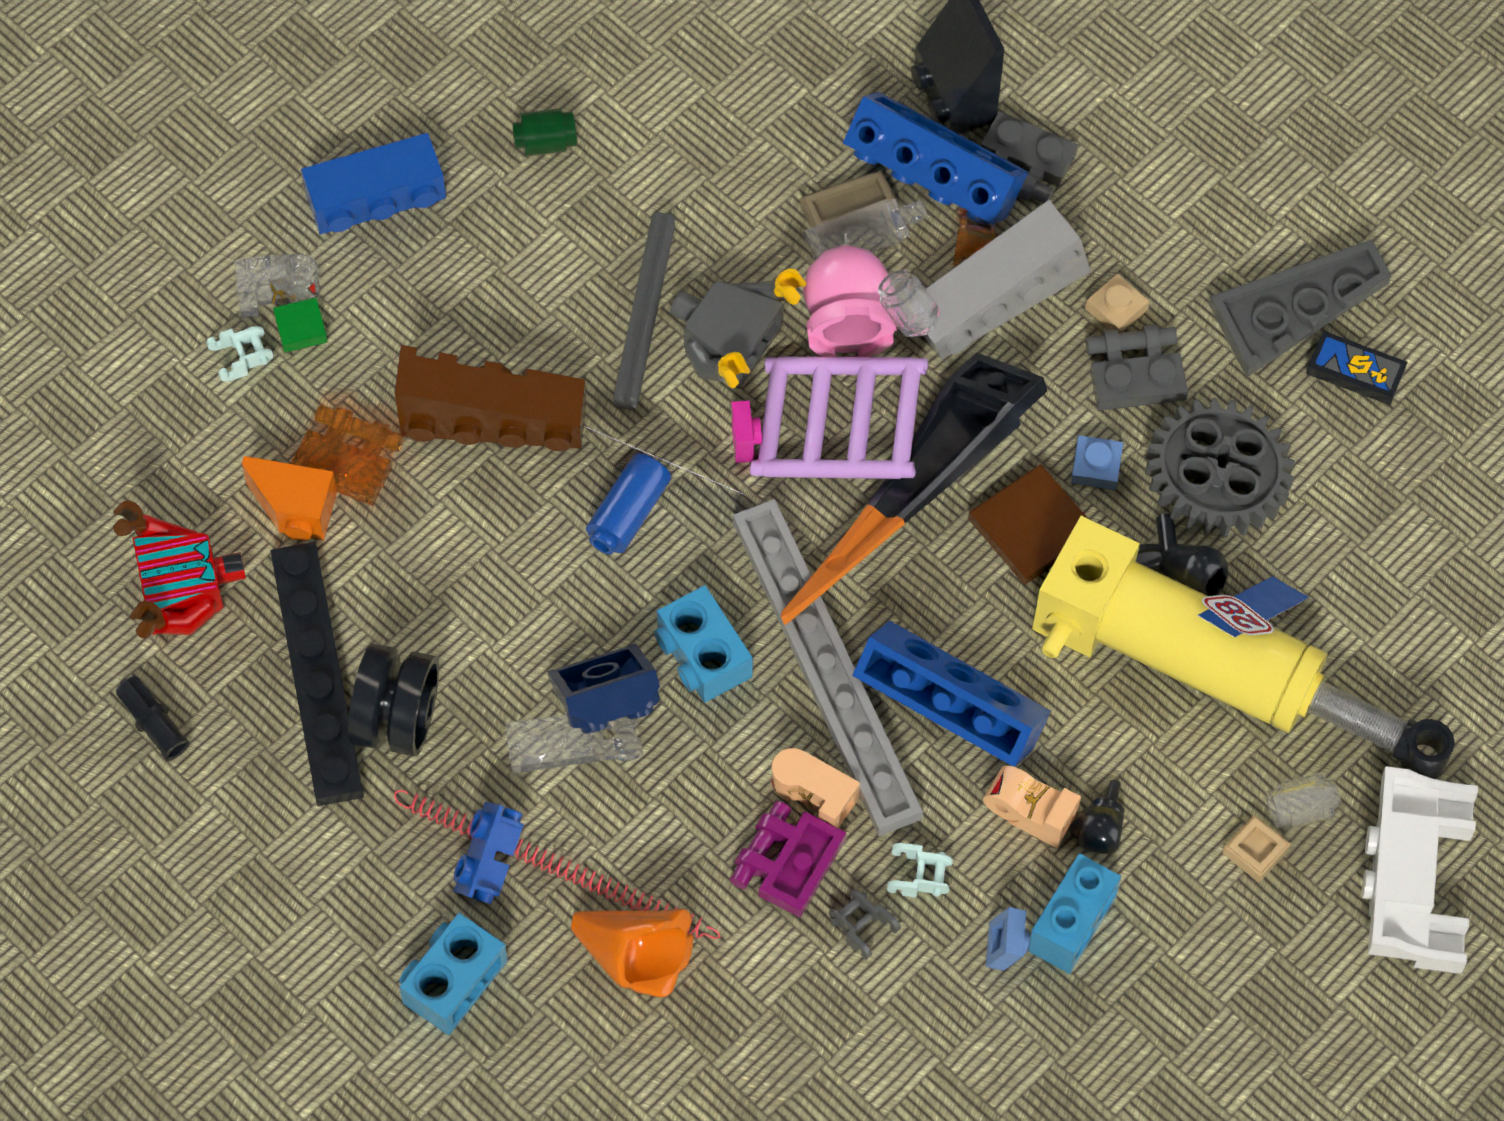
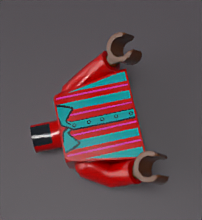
M132 501L121 502L113 511L115 515L126 518L119 519L113 525L114 532L117 535L127 536L133 530H136L137 537H132L144 601L135 607L130 618L132 620H142L135 630L140 638H148L151 634L192 635L211 619L216 612L224 608L219 584L246 579L241 552L214 557L208 534L198 533L192 529L146 514L143 515L140 506Z

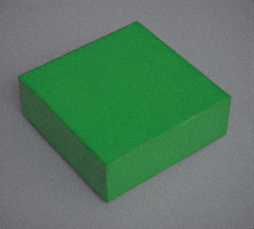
M317 298L273 307L284 353L328 343Z

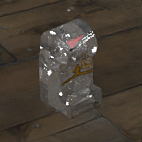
M283 254L234 260L241 318L259 316L258 306L283 302L294 303L317 298L320 294L319 268L316 261L305 254Z

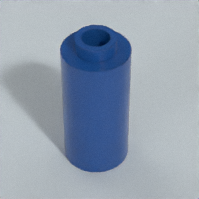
M635 453L632 455L586 526V531L590 536L589 541L594 548L608 555L613 554V552H625L671 481V474L664 465L645 454Z

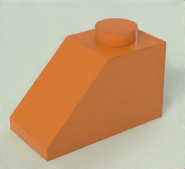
M244 456L242 468L246 485L278 531L299 541H307L311 538L325 540L337 495L333 471Z

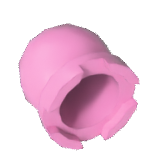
M850 245L824 251L809 266L805 279L807 284L803 287L804 300L811 315L806 323L810 349L822 357H837L836 352H858V357H871L880 354L892 346L894 343L893 334L897 331L894 311L888 307L891 298V281L885 266L869 250Z

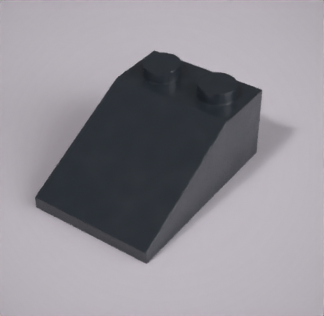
M948 0L916 46L915 65L911 66V75L915 86L919 91L924 89L929 98L928 107L933 121L942 124V126L959 135L993 123L998 113L1005 49L979 0Z

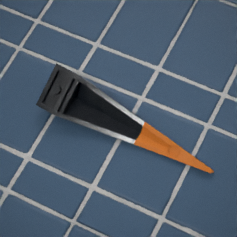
M977 352L950 376L913 436L910 462L915 464V477L884 480L837 546L781 612L783 624L786 625L1016 430L1021 425L1019 418L1048 391L1044 377Z

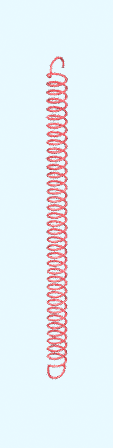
M404 790L395 791L394 798L396 802L407 809H410L412 807L413 814L418 813L419 811L421 817H425L428 814L429 821H432L435 818L437 824H441L444 821L445 828H448L452 825L453 831H457L460 828L461 835H464L468 832V837L470 839L472 838V836H470L469 834L471 822L467 830L464 833H462V826L466 819V814H464L460 825L456 829H454V822L459 813L458 810L455 812L453 820L450 822L448 826H446V818L450 812V807H448L444 818L440 822H438V815L443 806L442 803L439 805L437 813L434 815L432 819H430V811L434 805V800H432L428 811L424 815H422V807L427 799L426 796L423 798L419 809L416 812H414V804L419 794L416 793L412 804L409 807H407L399 803V801L396 799V794L398 792H405L406 794H408V792ZM523 839L519 841L518 847L514 851V854L516 853V857L518 860L522 859L523 857L525 863H529L532 860L533 866L536 867L540 864L541 870H545L549 867L548 870L550 874L554 873L557 870L558 878L562 877L565 874V880L569 881L573 878L574 885L578 884L581 881L582 888H585L589 885L590 892H593L597 889V893L599 896L606 891V899H609L614 895L615 903L619 902L622 899L623 906H626L630 902L631 910L635 909L638 906V911H640L642 899L645 894L644 892L642 893L637 904L634 907H632L633 898L637 890L635 888L629 900L624 904V898L626 891L628 889V885H626L619 899L616 900V893L620 885L619 881L612 894L608 897V889L612 881V878L609 879L605 889L601 893H599L600 885L604 877V874L601 875L599 882L592 890L591 885L596 871H593L590 880L585 886H583L584 877L588 869L587 867L585 868L580 879L577 882H575L576 873L580 866V864L578 863L573 874L570 876V878L567 879V872L572 862L571 860H569L567 867L565 868L563 873L559 875V868L563 860V856L560 858L556 868L551 872V864L555 857V853L552 854L549 863L546 865L545 868H543V860L547 853V849H545L540 861L535 865V856L539 849V846L536 847L532 857L528 861H526L527 852L531 846V842L528 843L525 852L519 858V848L523 842ZM653 896L650 897L647 905L644 907L642 911H649L650 903ZM659 899L653 911H658L661 899ZM667 903L664 910L668 909L669 903ZM700 917L697 925L691 933L690 928L688 930V934H693L696 930L697 939L700 938L702 935H706L713 939L720 938L719 932L716 929L707 926V928L715 931L718 934V937H714L706 933H702L698 936V930L702 917Z

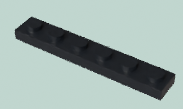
M316 541L270 550L317 807L364 798L354 744L349 743L348 738L349 715Z

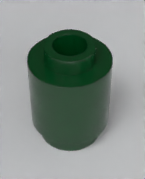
M561 108L523 112L520 113V122L512 123L515 149L523 148L525 157L566 152L567 147L577 146L573 111L562 112Z

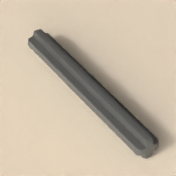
M658 211L651 217L614 392V404L618 408L633 410L638 406L675 229V217L670 213Z

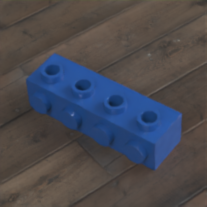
M879 91L863 96L843 141V144L854 149L853 154L858 159L869 164L876 165L880 163L892 170L890 174L895 179L906 184L914 185L917 183L929 190L928 195L932 199L946 205L954 203L967 210L966 216L969 219L987 226L990 223L996 224L1008 218L1029 173Z

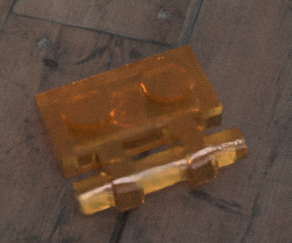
M320 405L314 420L329 426L326 434L322 435L308 429L290 464L333 471L337 493L373 506L392 470L391 460L379 455L383 447L399 452L404 443V435L391 431L388 424L376 420L372 424L353 416L352 411L339 406L335 410ZM350 434L366 440L363 448L360 449L342 442L345 435Z

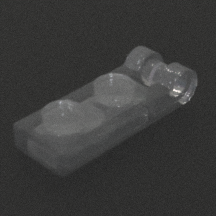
M567 715L505 723L512 774L611 759L620 761L635 760L643 755L641 739L635 735L638 718L629 719L625 716L608 722V726L602 730H615L617 738L603 740L602 730L593 733H583L581 729L572 728L569 725Z

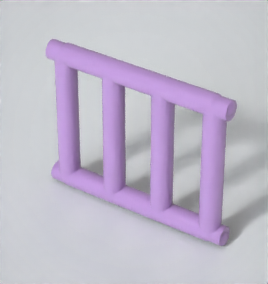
M766 357L765 371L770 373L762 426V444H760L758 460L751 461L750 474L752 476L798 478H914L916 470L914 462H910L920 375H926L928 360L926 358ZM788 374L813 375L802 459H776ZM832 375H858L847 460H821ZM876 375H902L892 460H865Z

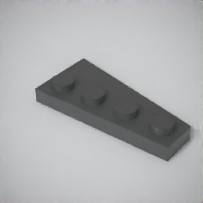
M1371 239L1213 295L1210 298L1209 306L1246 377H1248L1388 285L1391 273Z

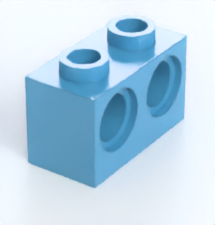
M706 585L657 610V629L654 630V636L659 647L665 655L671 653L674 655L680 665L677 667V671L684 686L689 692L696 690L704 703L752 678L753 657ZM688 623L699 627L698 630L691 633L683 632L678 628ZM708 660H718L723 665L717 669H707L702 666V663Z
M1079 853L1033 927L1028 951L1064 972L1071 974L1117 898L1122 876Z
M460 913L456 915L450 924L444 922L437 928L429 942L431 948L420 961L417 959L411 961L399 980L402 1003L448 1036L508 962L505 944ZM463 946H469L477 950L473 957L466 960L457 959L453 956V953ZM433 983H440L447 987V990L438 997H429L423 993L424 989Z

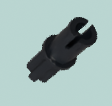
M131 676L128 679H123L116 688V695L135 718L136 729L148 735L166 761L173 760L182 755L189 747L190 742L182 735L168 716L169 709L166 704H159L139 677Z

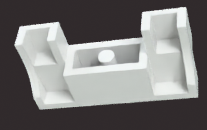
M1385 767L1381 777L1378 822L1376 826L1368 827L1365 844V854L1373 855L1372 870H1365L1362 884V898L1370 899L1369 916L1371 919L1368 954L1414 960L1413 968L1462 974L1467 963V954H1464L1465 935L1469 928V919L1431 914V911L1434 907L1438 837L1471 840L1476 821H1473V808L1478 795V786L1436 780L1409 769Z

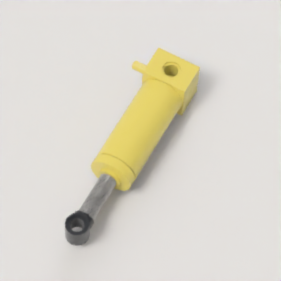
M1080 516L1039 590L1032 630L1047 637L1041 648L1047 657H1058L1064 645L1091 657L1098 643H1101L1268 724L1272 723V726L1288 734L1293 729L1299 716L1305 717L1307 713H1311L1322 718V720H1327L1330 724L1333 723V725L1335 724L1341 727V729L1344 728L1349 733L1352 732V734L1360 736V738L1363 737L1368 742L1371 741V743L1379 745V747L1382 746L1387 751L1390 750L1393 753L1392 757L1400 761L1403 769H1409L1432 779L1439 777L1443 773L1455 745L1453 733L1444 723L1434 719H1424L1419 722L1410 719L1405 722V720L1402 721V718L1394 717V714L1391 716V713L1383 712V709L1380 711V708L1375 707V705L1372 707V704L1364 702V700L1361 702V699L1356 698V696L1353 697V695L1345 693V691L1342 693V690L1337 689V687L1334 688V686L1326 684L1323 681L1325 675L1321 674L1328 653L1312 645L1308 646V643L1274 628L1272 633L1241 634L1234 638L1197 616L1208 610L1202 603V598L1208 597L1207 595L1137 563L1136 558L1140 543ZM1417 746H1430L1436 751L1437 755H1426Z

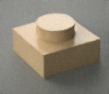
M1116 274L1086 300L1085 310L1108 330L1117 329L1118 333H1122L1148 310L1149 300L1120 275Z

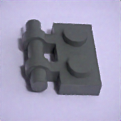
M1001 111L998 112L981 142V147L1029 172L1017 196L1028 202L1032 199L1042 203L1051 200L1054 189L1042 184V181L1059 187L1078 151V144Z
M1156 324L1146 325L1142 327V331L1118 333L1117 329L1104 330L1100 336L1086 337L1087 354L1104 353L1106 362L1091 363L1090 369L1098 411L1187 400L1188 388L1180 353L1162 355L1161 346L1177 344L1175 327L1158 329ZM1144 348L1146 357L1122 359L1121 351Z

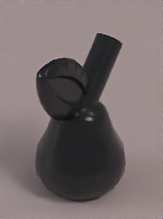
M1165 513L1157 516L1156 527L1159 544H1140L1136 562L1156 572L1161 570L1165 576L1207 596H1218L1228 578V562L1219 550L1209 546L1177 544L1174 519L1170 518L1171 514Z

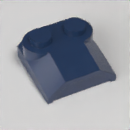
M636 643L547 671L549 680L565 707L569 725L572 728L581 729L583 733L600 731L608 726V722L625 716L629 719L644 717L653 711V706L660 701L658 692L660 684L656 670Z

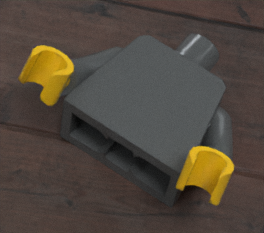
M786 269L777 276L776 280L760 283L727 284L721 281L715 282L702 300L685 291L679 292L673 301L670 314L686 322L684 326L685 353L698 377L704 380L726 381L728 387H736L740 390L783 327L784 304L781 301L786 299L792 305L800 301L801 296L796 291V288L805 287L807 283L796 269Z

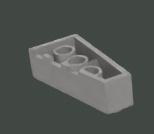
M1048 200L909 300L904 306L911 322L942 360L951 354L960 353L971 342L1091 273L1081 238L1052 202Z

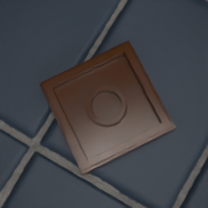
M1040 464L971 510L968 520L1020 581L1026 585L1054 565L1080 516L1087 519L1088 517Z

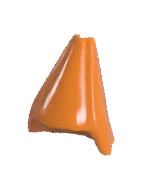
M686 909L662 911H578L573 914L570 928L587 951L618 986L629 988L641 994L654 997H666L671 994L678 974L689 963L693 949V935L687 934L692 918Z

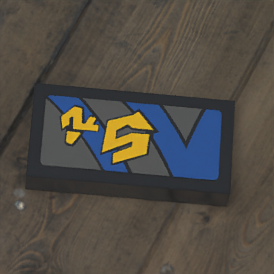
M1323 331L1306 374L1391 406L1408 362Z

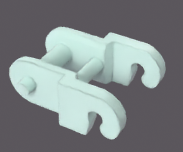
M252 326L237 333H234L233 329L220 332L219 341H215L214 337L207 339L206 344L209 350L217 351L232 346L237 349L240 361L232 363L231 372H228L226 368L219 370L218 374L222 381L228 382L249 375L248 369L265 365L272 360L274 356L272 350L264 349L260 339L265 333L262 327ZM252 342L255 352L246 355L243 345Z
M896 843L892 846L893 855L900 856L901 852H905L908 859L916 860L918 864L916 879L913 882L890 881L887 883V891L896 893V890L899 889L903 896L917 897V892L933 893L937 897L940 894H946L949 892L950 887L943 883L945 867L951 866L953 859L945 855L944 852H939L938 854L922 852V845ZM925 865L935 866L933 881L923 880Z

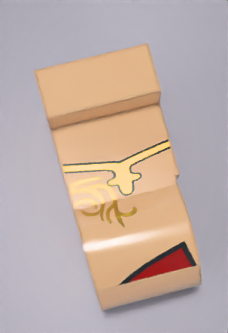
M787 748L780 751L774 757L771 781L775 794L787 801H800L802 804L818 812L820 820L839 829L859 800L860 782L797 748Z
M1008 765L1000 769L983 798L984 804L993 813L1006 819L1013 826L1057 849L1078 814L1081 800L1080 795L1066 788L1060 792L1034 779L1025 771Z

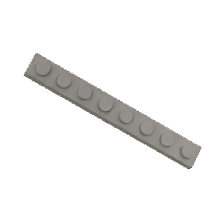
M774 499L733 514V525L847 770L853 779L860 782L859 795L878 836L922 820L923 811L861 680L852 676L855 667L822 597H818L789 623L783 624L781 612L811 578V574L776 500Z

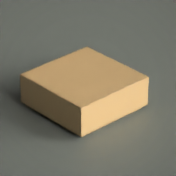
M1253 815L1224 846L1222 854L1260 883L1289 851L1291 843L1256 815Z

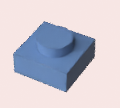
M1078 435L1071 483L1116 490L1123 442Z
M1008 907L989 922L986 967L1004 971L1025 955L1030 941L1029 930L1025 929L1026 911Z

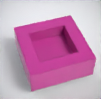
M750 400L731 402V425L735 463L751 462L754 460V445L762 444L760 417L751 418Z

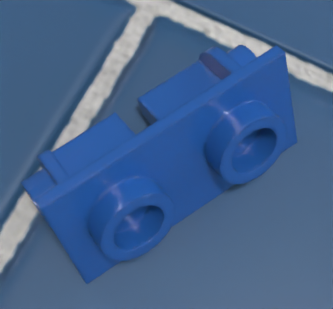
M485 801L483 809H479L471 821L469 834L472 836V840L467 854L460 857L455 867L453 878L454 882L457 883L453 892L473 897V899L492 904L494 896L499 897L510 865L496 861L494 857L496 851L513 856L524 824L520 823L522 813Z

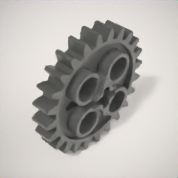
M1212 398L1209 409H1204L1202 404L1195 400L1190 413L1179 406L1174 419L1168 416L1164 417L1161 429H1155L1151 440L1152 444H1149L1146 458L1149 461L1145 470V475L1152 476L1149 490L1154 492L1162 491L1157 503L1159 507L1172 504L1174 508L1170 518L1176 519L1183 514L1188 517L1186 528L1189 530L1197 522L1203 523L1204 535L1207 536L1210 534L1213 526H1219L1223 537H1228L1231 526H1236L1242 535H1246L1250 522L1258 529H1261L1265 523L1266 516L1274 519L1277 516L1280 505H1285L1294 481V476L1291 475L1295 460L1286 458L1291 446L1289 443L1277 444L1282 430L1278 428L1267 431L1265 428L1269 417L1264 416L1255 421L1251 418L1253 414L1252 406L1246 408L1243 413L1236 412L1235 400L1230 401L1227 409H1221L1216 398ZM1194 440L1203 441L1209 446H1201ZM1239 450L1247 451L1253 456H1246L1240 453ZM1187 478L1195 479L1199 481L1201 485L1190 483L1187 480ZM1231 489L1242 490L1246 495L1237 494Z

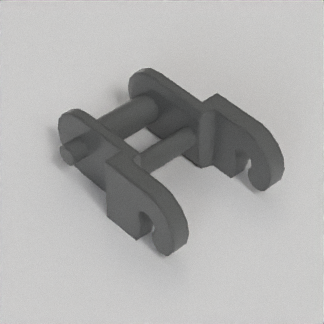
M853 889L850 892L852 900L839 912L835 909L829 911L832 919L830 923L834 927L838 925L846 933V943L855 952L859 949L862 952L861 956L867 960L872 955V952L857 936V932L871 919L873 921L879 920L884 925L889 923L893 933H897L901 926L896 918L880 903L874 907L866 899L868 897L866 893H859ZM860 907L866 915L855 925H852L846 918Z

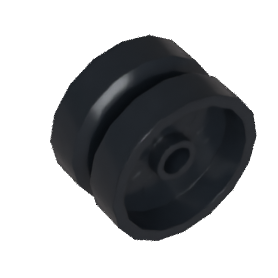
M370 643L360 662L352 693L348 719L349 743L376 749L387 735L391 752L418 757L427 738L435 707L439 682L438 657L412 651L401 665L400 656L396 648Z

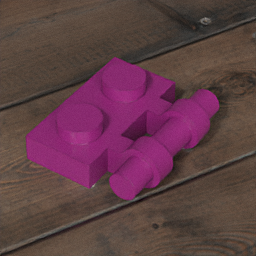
M775 801L769 813L762 814L756 824L755 829L758 832L748 849L742 848L734 861L737 867L729 880L734 886L746 889L753 876H760L764 881L759 888V897L801 918L845 843L847 833L805 811L795 827L785 822L792 811L791 808L781 801ZM773 841H780L785 845L776 861L774 862L766 858L765 855Z

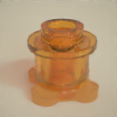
M961 216L952 265L958 266L960 259L966 260L998 237L1000 234H995L996 225L991 224V228L967 224L968 217Z

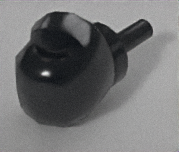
M1111 780L1105 798L1093 800L1091 806L1081 810L1073 820L1070 832L1078 840L1081 848L1098 854H1110L1118 850L1125 812L1124 807L1116 802L1121 787L1119 781Z

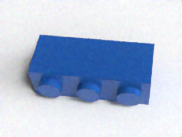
M428 133L301 168L305 194L319 235L331 231L342 232L349 229L352 225L373 219L384 220L395 213L415 207L426 208L437 201L446 199L443 173Z

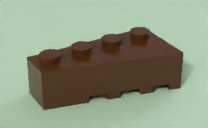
M401 345L395 385V399L401 436L410 437L421 442L433 439L455 440L465 445L489 442L500 443L509 448H519L524 445L545 446L554 451L582 448L586 410L585 379L526 369L522 372L521 376L512 374L501 363L485 361L483 366L473 367L457 363L458 355L439 352L438 359L436 360L416 356V347Z

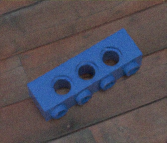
M892 621L887 622L869 637L852 675L1014 767L1034 749L1051 713V710Z

